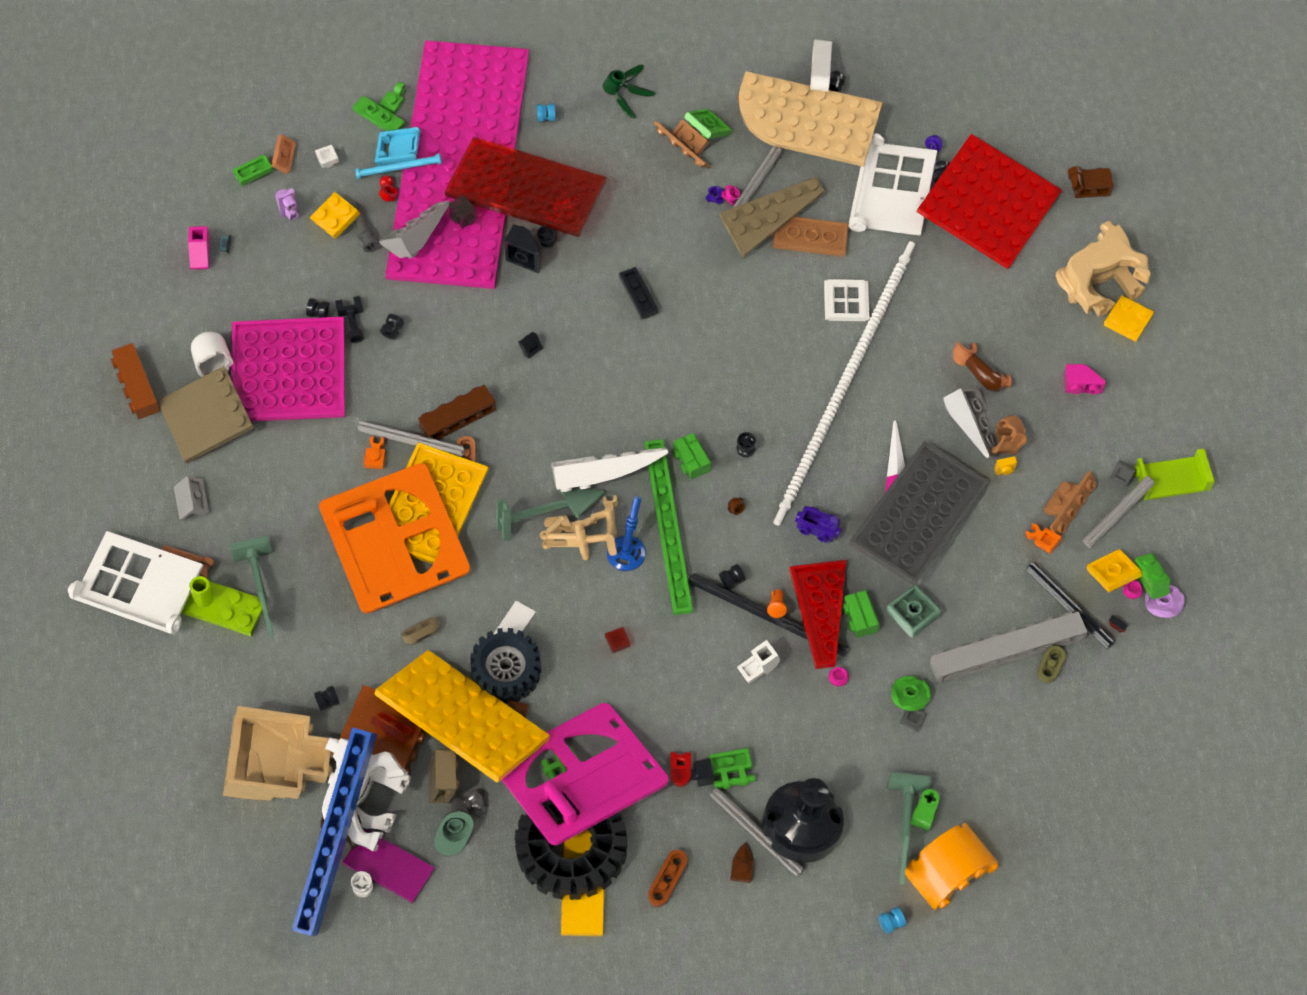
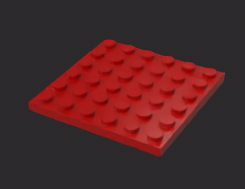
M970 134L916 212L1006 269H1009L1062 190L983 140Z

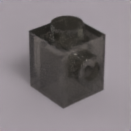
M464 195L449 203L451 218L462 229L467 225H472L477 220L476 208Z

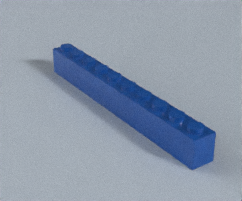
M352 727L292 931L309 936H318L377 738L375 733Z

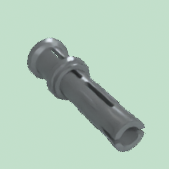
M352 203L351 205L360 213L354 220V223L358 229V238L363 243V250L365 252H373L379 247V243L374 239V232L368 227L359 204L355 203L354 205Z

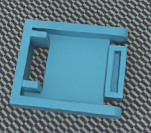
M418 127L379 132L375 163L378 166L416 160L421 130ZM385 144H390L388 156L384 151Z

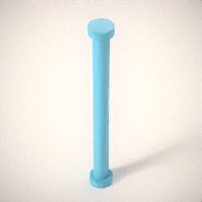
M438 153L436 156L367 169L357 168L356 176L357 179H362L363 176L434 163L439 165L442 164V158L440 153Z

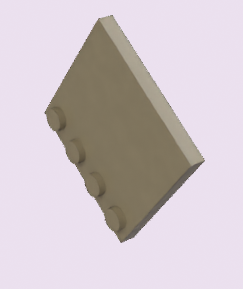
M225 366L157 400L186 463L254 429Z

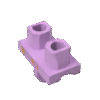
M293 188L279 190L275 198L282 218L287 216L289 221L298 218V206Z

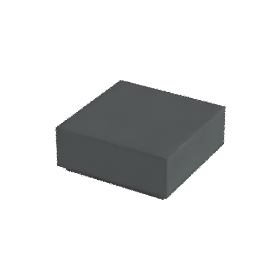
M1120 460L1111 478L1128 486L1137 469Z
M906 710L900 723L918 732L927 713L922 710Z

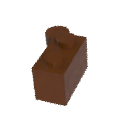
M1074 166L1068 169V177L1071 180L1075 198L1111 196L1114 185L1110 168L1086 170L1079 166Z

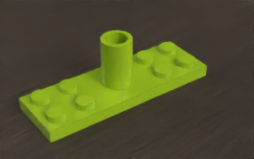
M197 576L190 581L191 593L181 612L182 614L252 636L263 612L262 604L257 596L208 581L203 576Z

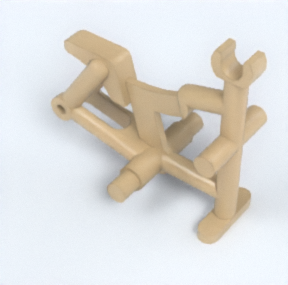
M614 495L612 501H607L606 497H603L605 510L593 513L584 520L569 522L567 516L546 518L544 526L548 528L540 532V538L545 540L542 542V547L544 549L551 547H579L582 559L588 560L590 558L588 543L606 541L609 554L611 556L616 555L615 535L617 530L614 507L618 505L617 496ZM606 518L607 533L586 535L584 527L596 524L597 520ZM555 539H564V540H566V541H554V540H555Z

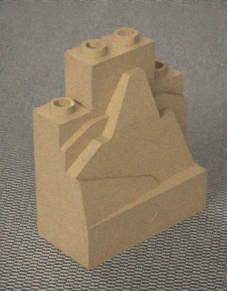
M237 706L232 724L223 796L271 801L274 797L298 799L300 793L305 791L306 781L325 783L327 777H330L332 765H329V760L333 758L334 752L325 749L329 738L311 736L313 724L309 723L310 716Z

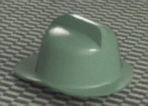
M457 809V811H451L442 818L434 839L435 848L439 853L452 856L464 848L474 827L471 816Z

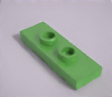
M364 95L352 107L353 111L384 131L399 130L405 126V121Z

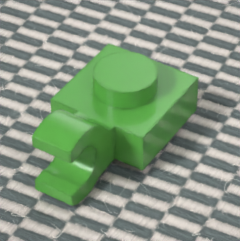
M398 82L394 92L388 91L380 102V106L396 114L404 103L402 96L406 92V89H404L405 84Z

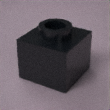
M710 758L694 761L691 775L692 780L697 781L698 787L714 784V774Z

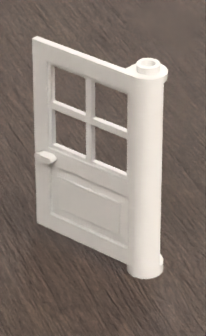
M874 133L865 165L860 168L848 224L849 228L856 232H862L867 228L921 236L924 217L916 211L930 191L937 150L884 144V138L880 134ZM879 153L900 156L897 170L876 168ZM903 157L924 159L922 173L901 171ZM875 172L896 175L893 189L872 187ZM900 175L921 178L918 192L897 190Z
M106 531L82 582L76 580L74 583H71L68 593L71 599L174 635L180 629L182 622L180 614L191 593L190 581L199 576L204 565ZM112 546L129 551L120 572L103 566ZM134 553L151 559L142 579L124 574ZM100 570L118 576L108 596L91 591ZM122 578L140 583L130 604L113 598Z

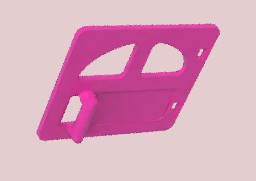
M601 703L546 732L550 735L549 741L502 779L515 799L552 845L563 843L666 787L669 782L665 771L611 705L607 703ZM615 720L620 726L614 728L611 723ZM594 734L610 737L617 741V744L581 762L564 741L574 736ZM544 750H552L566 767L567 771L536 788H528L526 786V775L531 764ZM649 761L654 768L648 770L644 764ZM562 793H564L572 802V804L576 807V809L580 813L579 815H576V811L570 805V803L567 801V799L563 796ZM552 800L562 813L564 823L558 825L542 804Z

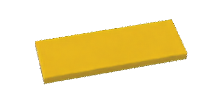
M587 829L564 841L563 858H578L590 849L592 845L590 837L592 835ZM601 887L597 888V894L587 897L586 893L580 894V899L570 900L569 895H564L562 900L561 935L603 936L604 890Z

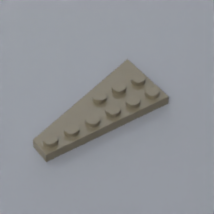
M814 177L720 212L719 218L744 259L748 256L749 252L758 248L760 243L765 239H769L784 227L790 219L799 215L800 211L806 206L809 207L824 194V190L817 178Z

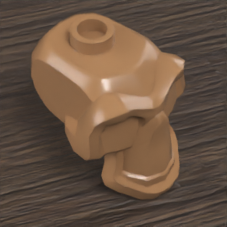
M1010 415L998 422L996 427L998 444L991 449V453L1017 455L1018 450L1027 443L1026 429L1020 418Z

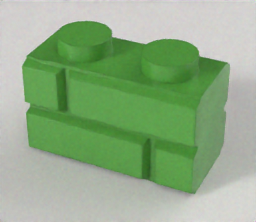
M694 433L674 441L672 453L676 460H680V467L684 475L688 474L690 479H694L710 472L711 462Z
M1149 553L1137 557L1135 565L1142 572V576L1138 579L1151 599L1168 595L1170 593V578L1154 554Z
M867 591L846 595L842 604V611L844 615H848L850 632H854L856 638L877 633L879 622Z

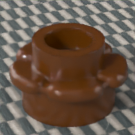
M732 498L728 502V511L734 515L742 513L746 506L743 498Z

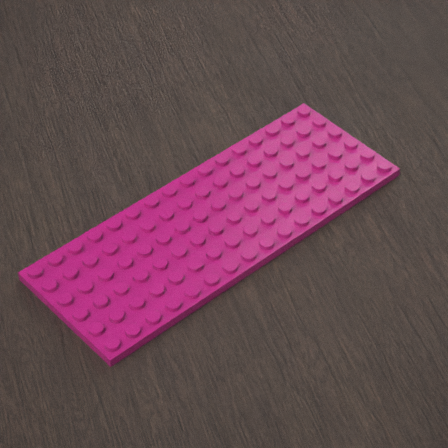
M425 40L410 128L418 127L421 130L416 159L432 157L440 153L442 164L434 163L403 169L393 230L406 227V222L420 217V213L438 202L449 200L450 205L425 245L417 251L418 254L410 259L408 257L399 258L389 251L385 275L387 280L495 289L529 49Z

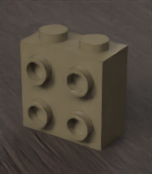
M448 748L435 750L428 764L429 803L449 804L451 798L455 797V791L459 789V777H456V770L459 768V758H456V753Z

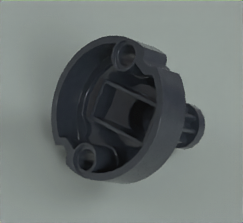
M816 778L791 782L779 787L770 796L762 817V830L765 836L771 838L772 849L782 857L795 862L809 863L823 859L836 847L843 831L844 815L842 809L834 803V796L829 792L825 782Z

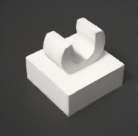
M332 145L315 150L322 168L334 167L333 164L339 162Z

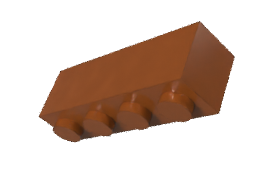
M133 343L111 350L113 354L111 362L114 369L118 368L119 373L116 374L120 384L124 383L125 388L122 389L126 399L130 398L131 403L128 404L132 414L136 413L139 420L160 412Z

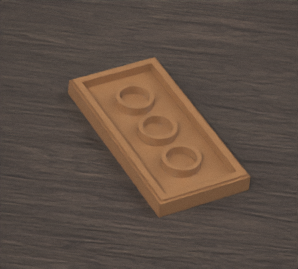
M793 217L774 234L773 248L845 257L849 223Z

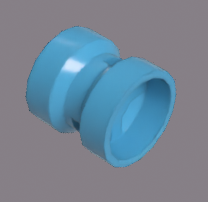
M549 103L546 106L537 104L538 122H543L544 120L556 121L554 103Z
M899 907L891 909L890 913L884 912L878 915L880 925L886 934L893 932L897 927L902 928L906 926L905 917Z

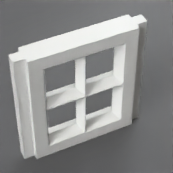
M824 280L825 320H869L868 281ZM834 287H844L845 298H835ZM848 287L858 288V299L848 298ZM835 302H845V313H835ZM849 302H859V313H849Z

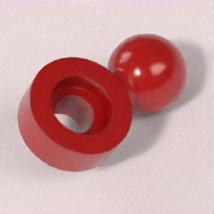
M384 175L379 181L381 186L379 195L386 202L395 201L398 190L393 187V178L389 175Z

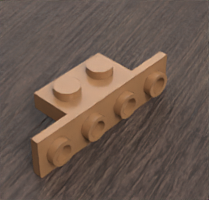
M682 119L674 131L671 132L661 123L654 122L658 127L656 130L663 136L668 135L670 137L669 141L677 147L679 145L682 147L681 152L687 157L692 156L695 159L693 162L700 168L703 166L708 169L711 168L699 156L710 141L703 137L689 123Z
M1088 471L1079 485L1064 481L1060 484L1044 508L1047 515L1056 517L1050 526L1051 531L1060 536L1066 532L1068 526L1097 485L1092 472Z

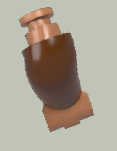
M960 342L955 344L953 360L961 366H966L983 387L994 392H998L1004 386L1005 388H1010L1011 376L1009 374L1005 376L1003 374L1000 375L998 371H994L975 355L977 351L976 343H971L969 349L965 348Z

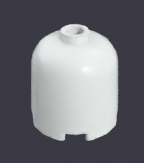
M208 331L197 335L192 341L191 353L199 376L203 377L223 366L226 367L228 372L230 371L229 367L233 364V360L223 336L217 332Z

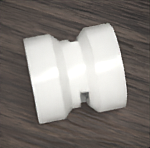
M364 871L357 872L352 876L351 885L355 895L362 898L369 896L373 891L371 876Z

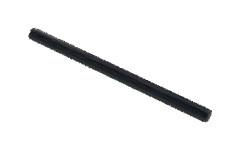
M695 573L689 578L691 585L808 640L804 625L785 616L773 618L768 614L767 607ZM838 642L837 654L845 657L849 647Z

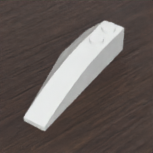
M664 447L640 450L638 454L635 452H623L619 457L606 454L602 456V459L590 456L551 462L555 486L557 490L561 489V492L571 491L572 487L578 486L580 489L590 488L591 484L612 480L647 466L668 454V449Z

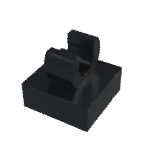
M534 332L518 341L527 358L532 357L543 349L537 334Z

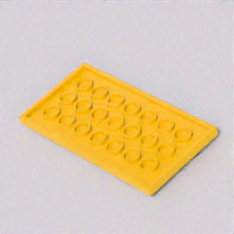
M430 650L424 652L375 689V695L497 783L547 743L550 735L494 695L482 690L474 681Z

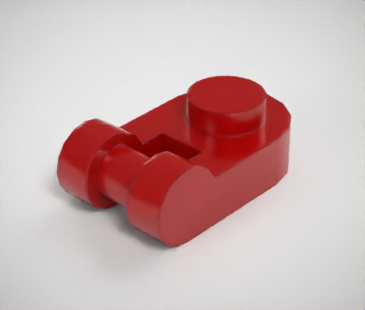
M670 752L671 782L677 787H684L690 782L691 752H685L684 754ZM677 762H684L685 765H677Z

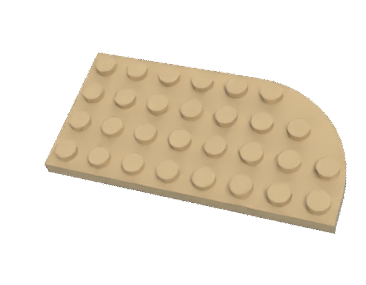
M747 71L739 91V109L742 119L747 128L760 140L780 148L864 167L882 109V102L828 90V92L810 90L809 85Z

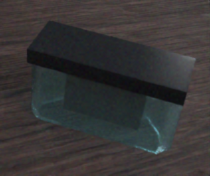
M231 235L221 236L219 251H227L229 253L232 241Z

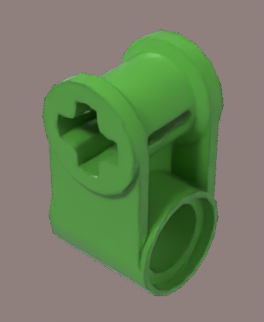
M927 789L922 793L911 818V825L929 831L939 803V794L935 790ZM928 798L932 799L931 803H927Z

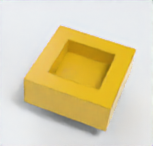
M1015 456L996 461L994 468L996 476L1001 474L1009 475L1015 472L1017 465Z

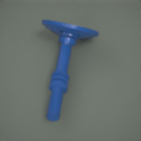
M637 495L634 496L630 516H627L625 535L615 538V544L618 543L616 545L617 554L611 556L607 549V558L610 564L621 571H631L638 568L644 562L646 556L643 543L636 537H633L642 497ZM638 550H641L639 559L635 561V558L638 555ZM618 558L622 560H628L629 564H621L618 563L616 560Z

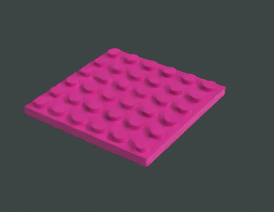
M344 317L232 322L233 364H231V379L251 422L345 417Z

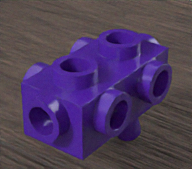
M804 506L803 511H799L795 518L800 533L804 535L813 534L817 536L819 541L824 543L832 542L834 537L838 539L842 530L839 527L840 519L832 514L820 512L815 507Z

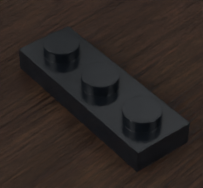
M633 267L620 272L619 278L641 319L658 314L659 309L637 268Z

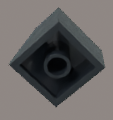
M513 224L504 240L505 261L539 273V250L531 231L524 226Z

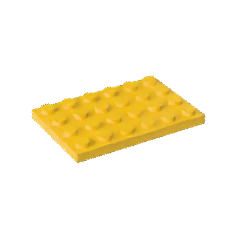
M418 442L406 468L418 463H423L428 467L458 537L489 469L482 464ZM395 490L388 504L398 526H403L430 514V510L423 502L411 494ZM432 529L406 539L404 543L409 555L434 564L440 546L439 531Z

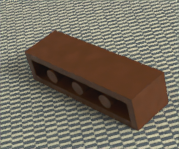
M485 385L475 387L469 393L459 395L453 401L441 404L437 409L422 414L418 418L419 427L425 437L440 440L495 412L496 402Z

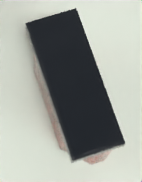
M1114 615L1109 618L1111 627L1118 632H1125L1127 624Z

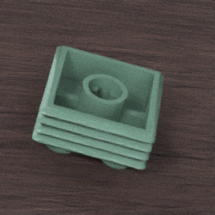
M916 584L888 604L886 612L913 638L940 617L941 609ZM910 609L912 611L917 610V613H912Z

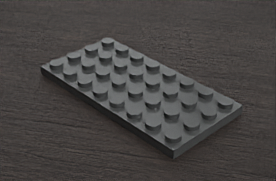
M924 441L848 544L915 586L989 481Z

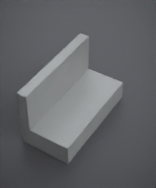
M186 476L174 486L180 520L183 521L191 514L205 516L209 513L203 479Z

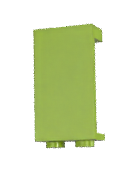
M1204 448L1197 449L1194 457L1143 464L1142 458H1138L1134 466L1137 469L1134 475L1138 477L1139 483L1146 476H1149L1154 481V485L1143 495L1144 500L1209 491L1215 482Z

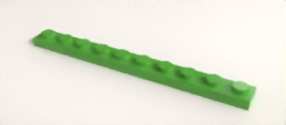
M663 439L644 441L645 450L664 448ZM664 455L649 464L648 470L674 616L693 613L667 458Z

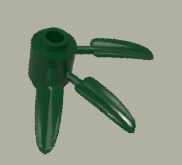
M644 65L635 66L624 73L620 70L611 71L602 85L606 93L617 96V104L630 118H636V115L625 99L618 93L622 86L628 88V92L636 95L654 96L656 94L648 89L625 84V82L636 77L643 70Z

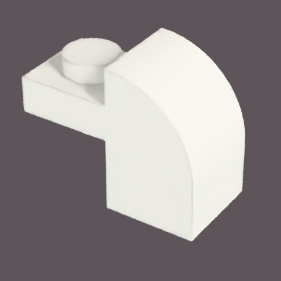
M767 640L751 651L753 656L737 667L748 684H751L763 674H769L780 662L779 656Z

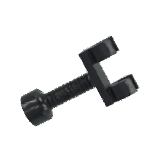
M360 296L353 297L354 305L343 307L342 299L336 300L338 317L348 316L351 329L348 333L349 341L351 343L363 341V331L358 329L355 314L363 312Z

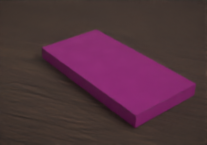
M364 829V830H363L364 832L372 833V832L368 831L367 829ZM379 838L376 852L362 845H358L357 848L349 851L342 862L343 865L355 872H367L373 882L412 904L435 870L433 866L383 838Z

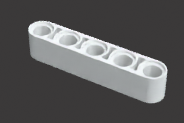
M814 39L810 90L828 92L832 41Z

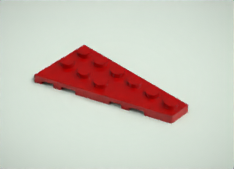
M846 560L790 566L789 569L815 669L835 667Z

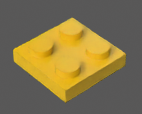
M334 192L310 216V219L336 239L360 213Z
M1121 295L1106 318L1104 326L1137 342L1151 320L1154 311Z
M1120 549L1087 564V571L1108 593L1142 576L1141 570Z

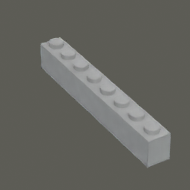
M1067 612L1059 618L1054 619L1051 617L1039 624L1031 623L1026 625L1025 628H1014L1002 635L994 634L982 641L977 639L965 646L957 645L945 652L943 650L937 651L931 656L930 666L937 683L940 684L1046 652L1050 646L1063 647L1083 641L1087 635V629L1079 612Z

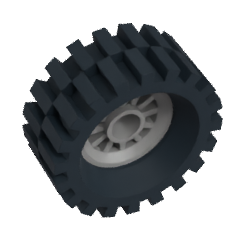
M498 628L497 634H493L491 630L487 632V639L482 636L479 638V645L475 643L473 653L470 656L473 681L482 690L487 691V693L494 695L498 699H503L504 703H508L510 698H514L515 702L520 701V695L526 698L529 696V689L534 691L536 682L539 683L541 663L537 645L535 642L532 644V638L529 635L524 638V634L520 630L515 634L513 628H508L507 632H503L502 628ZM504 665L510 666V668L507 670H504L501 667Z

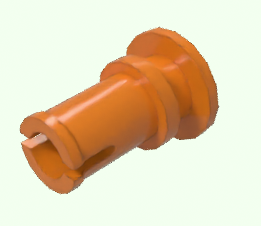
M779 589L771 592V601L767 607L768 614L773 618H781L787 612L783 601V592Z

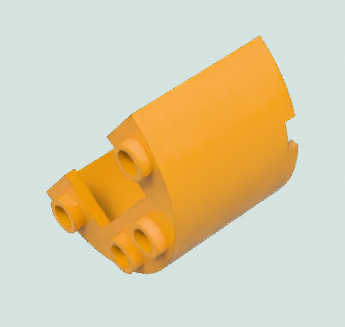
M963 823L962 828L957 825L940 835L920 852L917 861L913 859L905 869V875L934 911L939 907L943 909L951 903L950 899L953 892L957 889L961 891L970 884L969 881L974 877L978 879L987 872L991 874L999 868L997 859L967 823Z

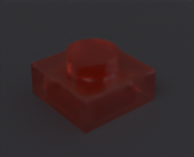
M623 627L605 633V639L612 654L630 647V641Z

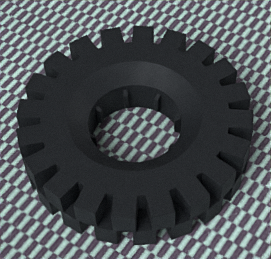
M562 793L563 796L567 799V801L576 811V815H579L580 813L576 809V807L572 804L569 798L564 793ZM552 800L542 804L558 825L564 823L562 813ZM620 812L588 828L587 830L592 835L590 837L592 843L590 849L585 851L584 855L571 859L562 858L558 853L555 854L551 850L550 846L552 844L547 841L528 814L526 816L522 814L518 821L519 829L515 830V849L522 873H525L531 885L536 884L538 891L545 895L550 891L553 898L562 900L564 895H569L570 900L580 899V894L583 893L590 897L597 894V888L601 887L604 890L611 885V878H617L622 871L621 864H625L627 857L626 848L628 847L624 821L621 819Z

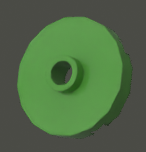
M904 676L897 679L891 688L892 701L896 706L907 711L923 709L929 703L931 697L929 685L924 680H918L914 676Z

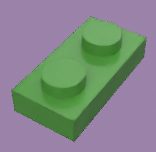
M264 154L232 170L240 185L243 186L272 172L273 167Z

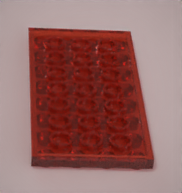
M473 137L445 190V196L579 237L606 183V177Z

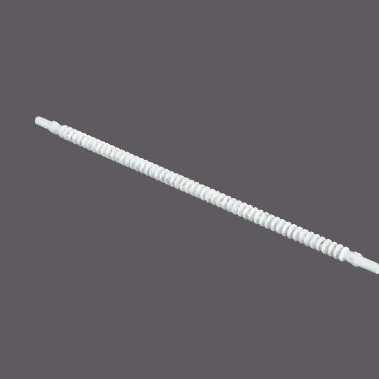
M910 241L903 255L899 257V263L895 265L896 267L890 276V280H888V284H886V288H884V292L881 294L882 296L874 309V313H872V317H870V321H868V325L861 335L862 338L859 339L860 342H858V346H856V350L851 356L852 359L849 360L850 363L847 364L845 372L841 376L837 389H835V393H833V397L828 403L829 406L826 407L827 410L822 415L823 419L820 420L810 445H808V449L805 451L806 454L803 455L804 458L801 459L795 476L790 481L791 485L786 490L787 494H784L785 499L779 504L780 509L773 521L775 525L780 526L786 512L791 508V502L795 500L794 497L799 492L803 479H805V475L808 473L807 470L812 465L811 461H814L818 448H820V444L825 438L824 435L829 430L828 426H831L843 396H845V392H847V388L850 386L849 383L852 382L851 379L854 378L856 370H858L857 366H860L866 349H868L878 324H880V320H882L892 295H894V291H896V287H898V283L906 270L905 266L910 262L909 257L915 247L914 242Z

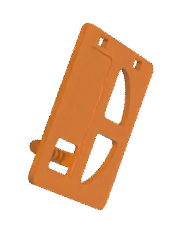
M418 463L322 500L319 504L321 515L359 608L363 613H372L466 576L470 572L469 562L428 467L423 463ZM392 490L411 494L427 506L430 514L403 526H398L385 498V494ZM370 511L373 513L374 521L348 531L345 530L344 521ZM436 529L440 534L437 558L427 572L419 574L404 542L406 539ZM448 571V577L438 580L437 575ZM391 593L392 599L384 602L381 601L380 597Z

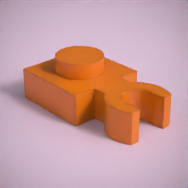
M371 436V448H366L364 468H384L386 454L385 449H382L385 445L384 437H381L379 443H374V436Z
M1032 523L1031 528L1035 532H1025L1028 539L1035 540V545L1049 554L1062 541L1060 535L1048 528L1041 531L1039 526Z

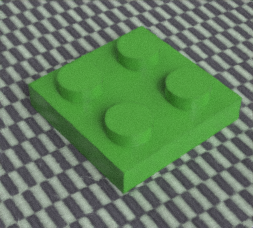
M708 108L688 111L684 117L692 127L697 128L702 136L707 139L728 136L732 131L727 124Z

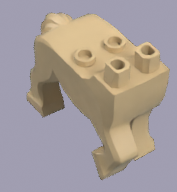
M1110 220L1101 225L1100 229L1102 232L1097 237L1099 241L1096 243L1092 242L1086 248L1075 253L1069 259L1067 265L1058 269L1055 275L1058 285L1068 293L1070 304H1077L1079 302L1086 314L1091 312V308H1093L1098 317L1111 312L1115 302L1099 295L1094 290L1093 285L1101 284L1114 278L1125 292L1126 297L1134 300L1142 296L1145 287L1136 279L1147 284L1151 276L1147 255L1133 250L1119 224L1114 226ZM1127 266L1135 268L1133 276Z

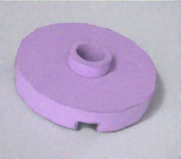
M1173 585L1169 586L1170 593L1163 597L1151 599L1149 594L1146 593L1145 606L1149 612L1158 617L1170 618L1176 616L1184 608L1183 593L1181 594L1179 589Z

